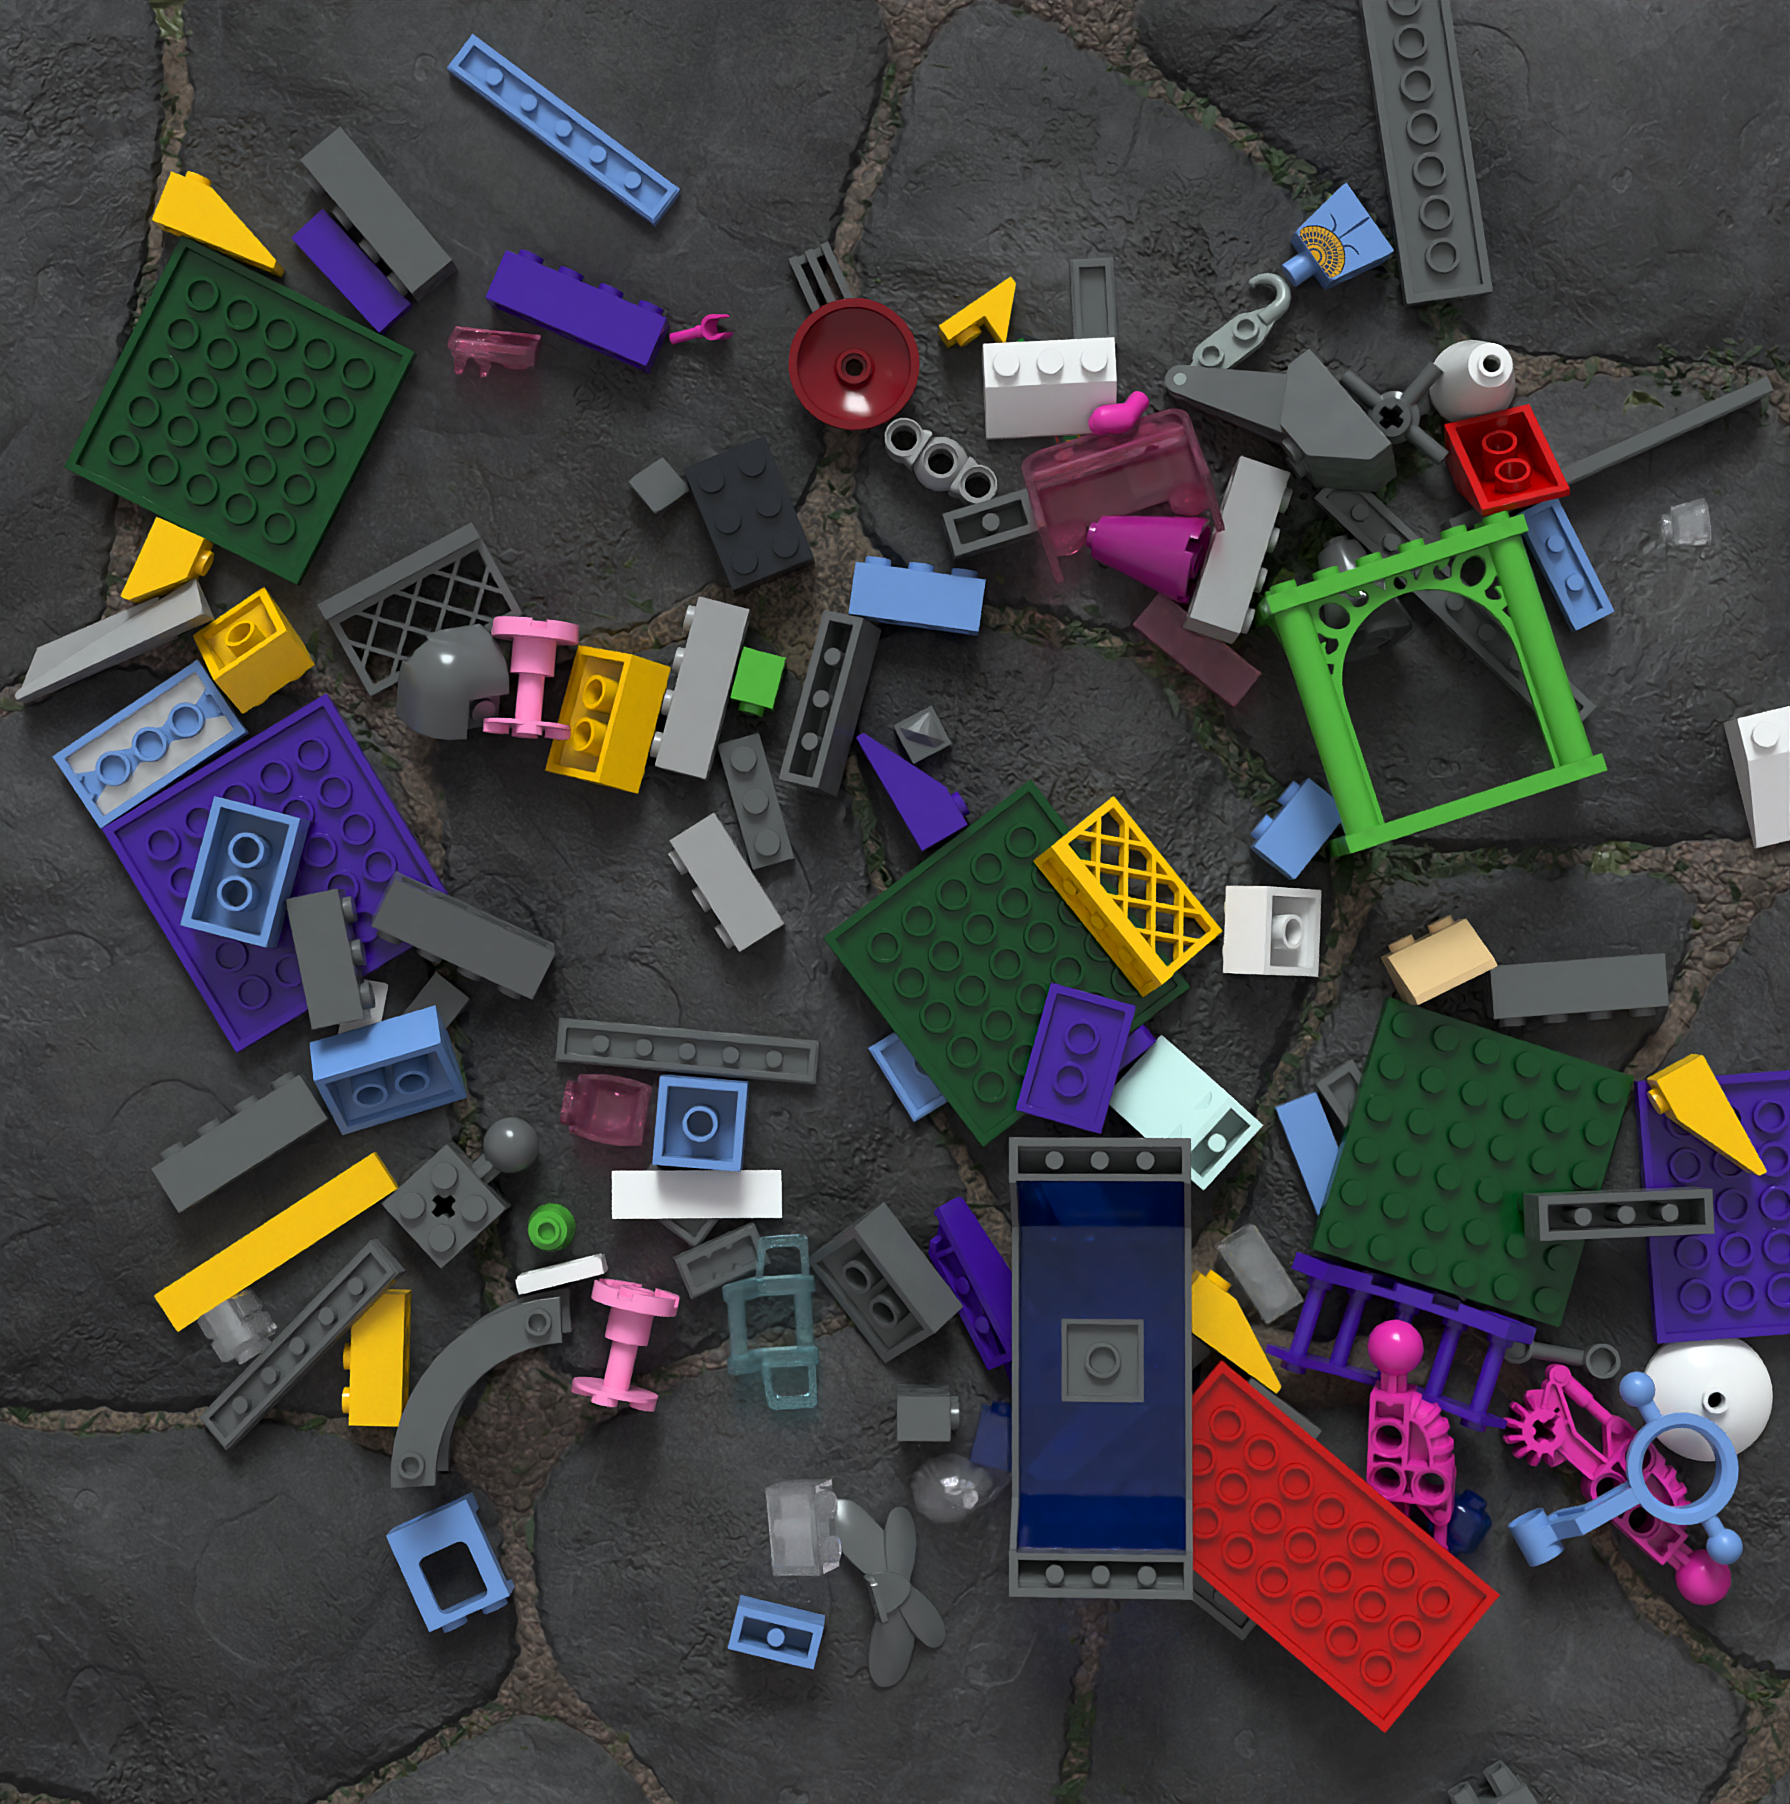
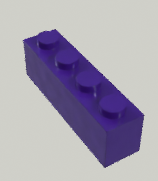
M520 249L518 254L508 250L505 251L485 297L491 307L650 374L670 328L667 318L662 316L663 309L644 300H640L638 305L622 299L623 292L604 283H600L598 288L582 282L584 279L583 275L567 267L560 266L558 271L542 265L544 262L543 258L527 250Z

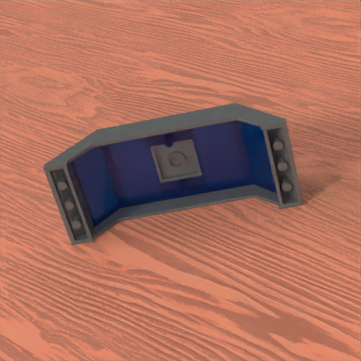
M1009 1137V1183L1012 1218V1508L1009 1549V1597L1193 1600L1191 1138Z

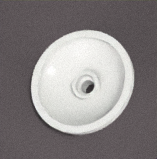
M1739 1338L1665 1343L1652 1356L1644 1371L1655 1384L1656 1390L1653 1400L1662 1415L1672 1412H1688L1711 1420L1729 1437L1736 1454L1748 1448L1760 1436L1768 1422L1773 1402V1391L1769 1373L1759 1355ZM1714 1392H1719L1721 1396L1720 1403L1715 1407H1710L1708 1404L1709 1396ZM1671 1429L1656 1437L1667 1448L1683 1457L1698 1461H1715V1456L1709 1443L1702 1435L1692 1429Z

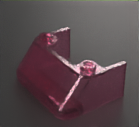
M1168 409L1139 418L1134 426L1124 433H1107L1103 436L1092 433L1039 450L1029 455L1021 465L1037 527L1056 584L1064 581L1058 557L1072 555L1079 551L1086 543V527L1090 526L1092 522L1098 523L1103 515L1122 516L1169 501L1171 509L1175 513L1186 516H1195L1209 509L1217 533L1225 530L1210 472L1189 414L1182 409Z

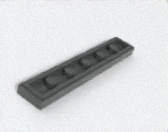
M559 1018L555 1061L816 1084L820 1041Z
M379 1239L370 1240L199 1417L225 1450L234 1448L404 1274L406 1270Z

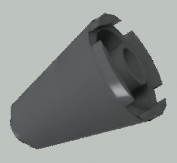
M1346 535L1332 538L1323 544L1324 550L1318 554L1319 571L1333 566H1338L1340 573L1356 568L1354 560L1368 554L1356 539L1349 540ZM1384 581L1375 583L1377 586L1384 589ZM1359 591L1361 596L1355 598L1345 593L1341 594V596L1350 600L1355 607L1364 606L1368 600L1367 595ZM1397 597L1381 604L1363 620L1351 638L1344 662L1356 661L1380 653L1378 646L1390 640L1394 647L1413 634L1415 628L1412 619ZM1335 604L1323 605L1325 622L1328 627L1343 629L1348 625L1349 618L1344 609ZM1328 639L1330 654L1337 649L1336 639Z

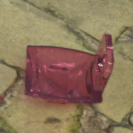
M602 1074L578 1075L577 1082L568 1080L566 1083L560 1124L569 1125L568 1132L592 1141L619 1146H642L652 1086L620 1076Z

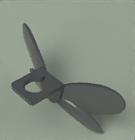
M837 1499L832 1501L826 1508V1527L833 1541L845 1557L865 1574L863 1577L876 1617L869 1641V1673L878 1686H893L906 1673L915 1637L931 1648L939 1647L946 1638L944 1622L936 1607L910 1584L917 1546L915 1524L911 1513L906 1508L896 1507L889 1513L883 1531L862 1507L847 1499Z

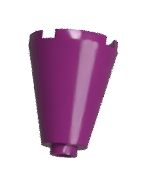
M1103 515L1098 523H1091L1087 533L1086 547L1091 548L1092 558L1176 602L1188 605L1191 602L1196 583H1192L1191 579H1195L1198 571L1201 570L1210 542L1211 527L1207 526L1210 520L1202 517Z

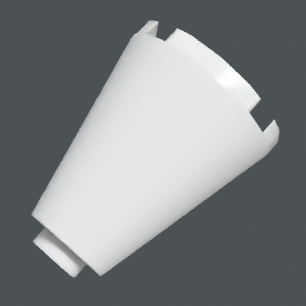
M1478 340L1461 341L1446 348L1435 360L1434 364L1443 373L1429 389V395L1433 406L1443 418L1450 422H1456L1506 410L1509 407L1515 392V374L1512 358L1509 352L1501 345Z

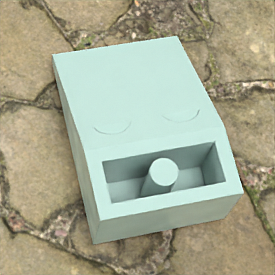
M1160 1035L1156 1039L1157 1041L1142 1054L1114 1085L1109 1105L1145 1138H1191V1180L1204 1191L1263 1125L1165 1037Z

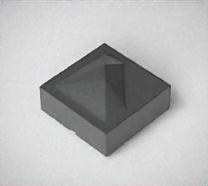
M932 705L893 725L913 765L952 745Z

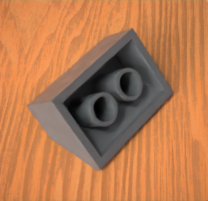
M884 1202L860 1217L806 1259L884 1363L935 1334L963 1307L951 1288L945 1283L923 1251L916 1245Z

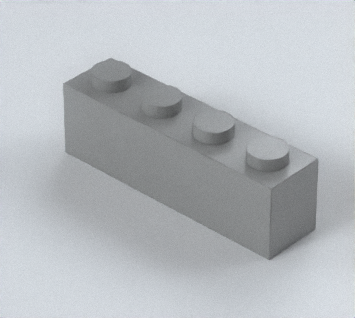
M1240 456L1232 469L1182 628L1230 644L1236 640L1240 632L1247 634L1255 613V609L1250 608L1249 603L1253 592L1260 593L1268 569L1261 567L1265 552L1272 554L1280 533V529L1274 527L1278 512L1285 513L1291 499L1293 489L1286 487L1290 472Z
M700 596L696 606H688L683 630L688 631L689 636L686 647L677 648L672 672L678 674L674 691L667 689L661 709V714L667 716L664 732L656 731L650 751V757L657 758L655 762L657 768L705 781L709 780L752 615L750 609Z

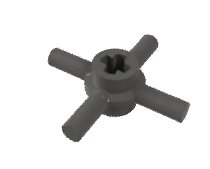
M1429 361L1404 393L1391 391L1380 395L1351 370H1348L1339 381L1341 386L1369 408L1368 417L1392 444L1409 441L1437 466L1447 458L1450 452L1419 427L1421 414L1417 403L1443 373L1432 361ZM1401 408L1403 413L1399 417L1404 419L1400 427L1391 425L1387 428L1385 423L1389 419L1384 416L1388 409L1396 411Z

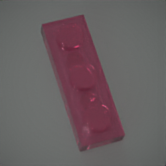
M1158 593L1132 627L1231 708H1234L1262 673L1223 641L1182 628L1187 612L1169 597Z

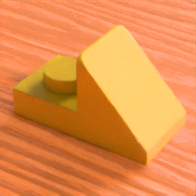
M1009 277L939 325L938 335L947 348L957 342L960 347L967 345L982 333L979 327L983 324L996 343H1006L1016 286L1012 277Z

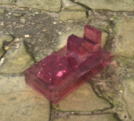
M455 326L448 339L447 349H452L454 372L456 374L462 375L466 366L465 361L468 358H474L480 367L479 377H486L491 368V362L503 363L505 368L513 370L526 369L528 366L534 367L541 352V335Z

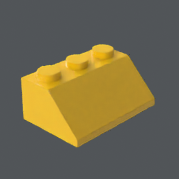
M578 645L558 719V724L571 726L570 740L553 739L545 771L638 794L641 780L645 773V765L652 738L656 731V723L663 696L667 689L671 667L632 654Z

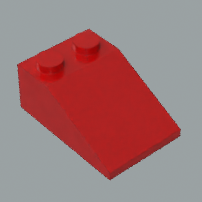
M1530 404L1444 424L1445 449L1450 452L1445 459L1447 468L1458 492L1482 517L1570 496V488Z

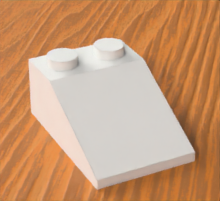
M1790 706L1723 722L1754 848L1789 841Z

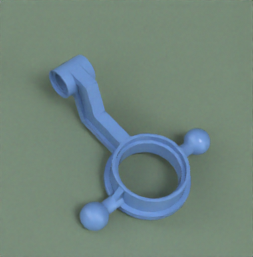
M1630 1372L1621 1380L1619 1392L1624 1402L1638 1408L1646 1424L1637 1432L1629 1445L1626 1455L1627 1481L1586 1504L1560 1509L1548 1516L1543 1508L1531 1510L1514 1519L1508 1525V1528L1530 1567H1534L1555 1558L1563 1552L1565 1548L1561 1539L1584 1535L1640 1504L1652 1516L1667 1523L1692 1525L1701 1522L1709 1536L1706 1549L1710 1558L1722 1565L1732 1564L1742 1555L1743 1544L1738 1534L1724 1528L1717 1515L1731 1499L1738 1481V1459L1731 1440L1718 1425L1697 1414L1672 1412L1662 1415L1653 1400L1656 1389L1651 1377L1643 1372ZM1676 1428L1692 1429L1702 1435L1711 1446L1716 1461L1715 1477L1708 1491L1697 1501L1683 1506H1671L1658 1501L1648 1490L1642 1473L1644 1454L1650 1443L1663 1432Z

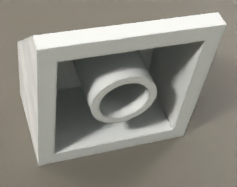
M1226 886L1224 945L1222 949L1223 973L1318 977L1321 890L1271 886Z

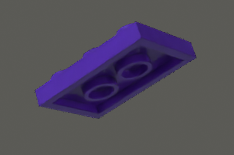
M1051 982L1016 1111L1101 1134L1136 1006Z

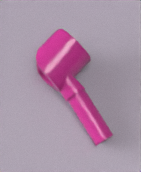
M707 315L702 320L701 325L669 334L670 342L676 344L704 337L710 341L727 340L732 337L733 332L719 333L717 331V323L720 319L729 318V315Z

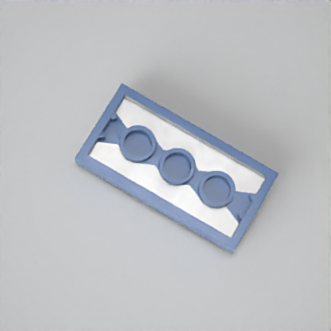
M196 660L52 757L100 829L147 802L249 734V732L202 661Z

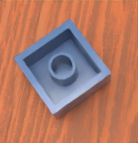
M661 1075L659 1078L652 1165L741 1172L744 1160L750 1081Z

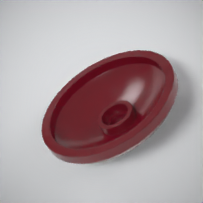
M862 298L839 299L823 305L810 314L801 324L793 338L788 360L791 384L804 408L824 424L850 431L871 429L895 417L906 406L913 395L920 368L916 341L903 319L883 304ZM856 361L862 365L863 370L861 374L851 376L846 372V367L850 362Z

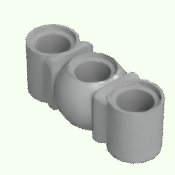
M909 418L896 419L887 427L885 432V450L888 456L893 461L903 463L908 470H914L918 481L926 488L933 491H949V496L959 498L966 507L995 498L997 478L994 472L986 466L978 465L973 458H968L964 448L955 440L947 437H933L931 431L923 430L916 421ZM900 431H908L915 436L916 444L910 450H898L892 444L893 436ZM937 454H944L952 460L953 467L945 474H937L930 469L928 465L929 460ZM974 477L984 479L990 487L989 492L981 498L970 496L965 489V484L969 479Z

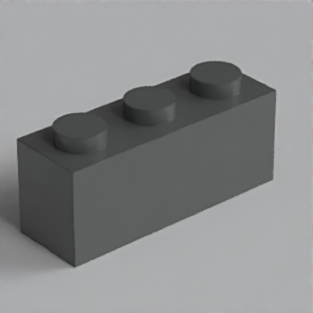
M333 889L285 899L312 1029L372 1018L370 1009L375 1008V996L371 983H364L361 966L367 964L362 940H355L352 923L358 921L354 898L352 896L347 897L345 889Z

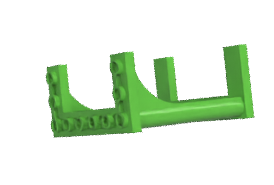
M1502 511L1483 518L1482 522L1473 525L1474 528L1468 531L1465 524L1440 532V541L1425 545L1423 538H1419L1397 546L1399 554L1382 559L1380 552L1369 554L1354 560L1356 568L1340 573L1338 566L1329 567L1313 573V582L1297 587L1295 579L1270 587V591L1265 592V596L1259 598L1260 603L1254 608L1255 613L1253 617L1256 628L1268 625L1277 636L1287 656L1345 836L1326 841L1331 858L1367 849L1607 771L1602 753L1594 756L1592 754L1521 535L1529 531L1524 514L1510 518L1508 511ZM1477 556L1483 560L1485 565L1483 578L1475 586H1465L1460 579L1461 567L1467 559ZM1455 558L1450 567V577L1444 580L1436 579L1433 575L1434 568L1437 566V570L1440 571L1447 566L1449 559ZM1420 569V572L1415 580V577L1411 572ZM1401 577L1405 580L1406 585L1404 589H1397L1394 586L1395 578ZM1495 577L1499 586H1495L1493 589L1500 596L1498 600L1487 598L1484 591L1490 587ZM1384 581V589L1377 586L1375 583ZM1423 590L1454 593L1472 600L1487 610L1507 633L1515 650L1553 768L1385 823L1343 694L1342 670L1345 654L1351 638L1363 620L1373 610L1388 600L1402 594ZM1361 591L1367 595L1368 600L1364 606L1355 607L1350 600L1341 596V594L1345 593L1355 598L1361 596L1359 592ZM1324 604L1338 605L1348 614V625L1343 629L1328 627L1319 617V608ZM1505 607L1507 608L1508 615L1502 610ZM1317 634L1327 639H1336L1337 649L1333 653L1327 654L1325 649L1326 641L1320 644ZM1328 665H1333L1332 675L1329 672Z

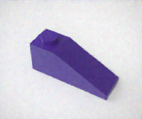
M865 733L856 737L857 742L921 852L968 825L964 817L969 815L970 812L958 791L950 795L944 785Z

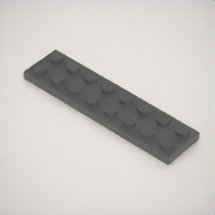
M1358 0L1404 308L1490 295L1493 292L1450 0Z

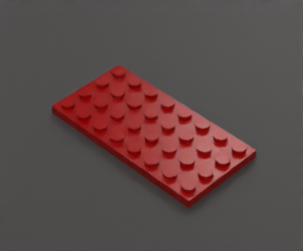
M1219 1361L1192 1394L1193 1570L1386 1733L1500 1596L1499 1593L1224 1361ZM1185 1405L1174 1415L1121 1480L1179 1481L1183 1486L1184 1494H1186V1483L1179 1477V1425L1185 1419ZM1184 1447L1181 1454V1461L1183 1467L1186 1469V1454ZM1121 1481L1112 1493H1123L1132 1481ZM1162 1481L1155 1482L1153 1494H1157L1158 1486ZM1108 1495L1114 1503L1168 1549H1179V1495Z

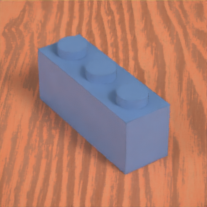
M867 556L865 563H855L848 613L850 616L864 618L872 622L978 636L986 582L985 579L977 578L978 572L953 568L951 575L934 573L935 566L910 562L908 569L891 567L892 560Z

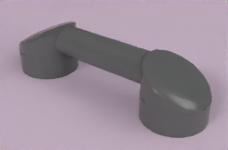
M1514 1341L1512 1348H1507L1503 1361L1509 1364L1524 1363L1531 1358L1577 1366L1587 1376L1595 1379H1607L1614 1376L1621 1364L1619 1353L1608 1344H1592L1581 1350L1535 1341L1532 1342V1345Z

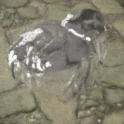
M941 1453L940 1456H935L927 1460L925 1464H921L919 1470L914 1473L913 1481L910 1483L913 1490L914 1506L917 1507L916 1510L923 1513L932 1522H959L977 1510L979 1506L985 1505L988 1501L995 1500L1001 1490L1012 1481V1472L1000 1465L973 1463L959 1454Z

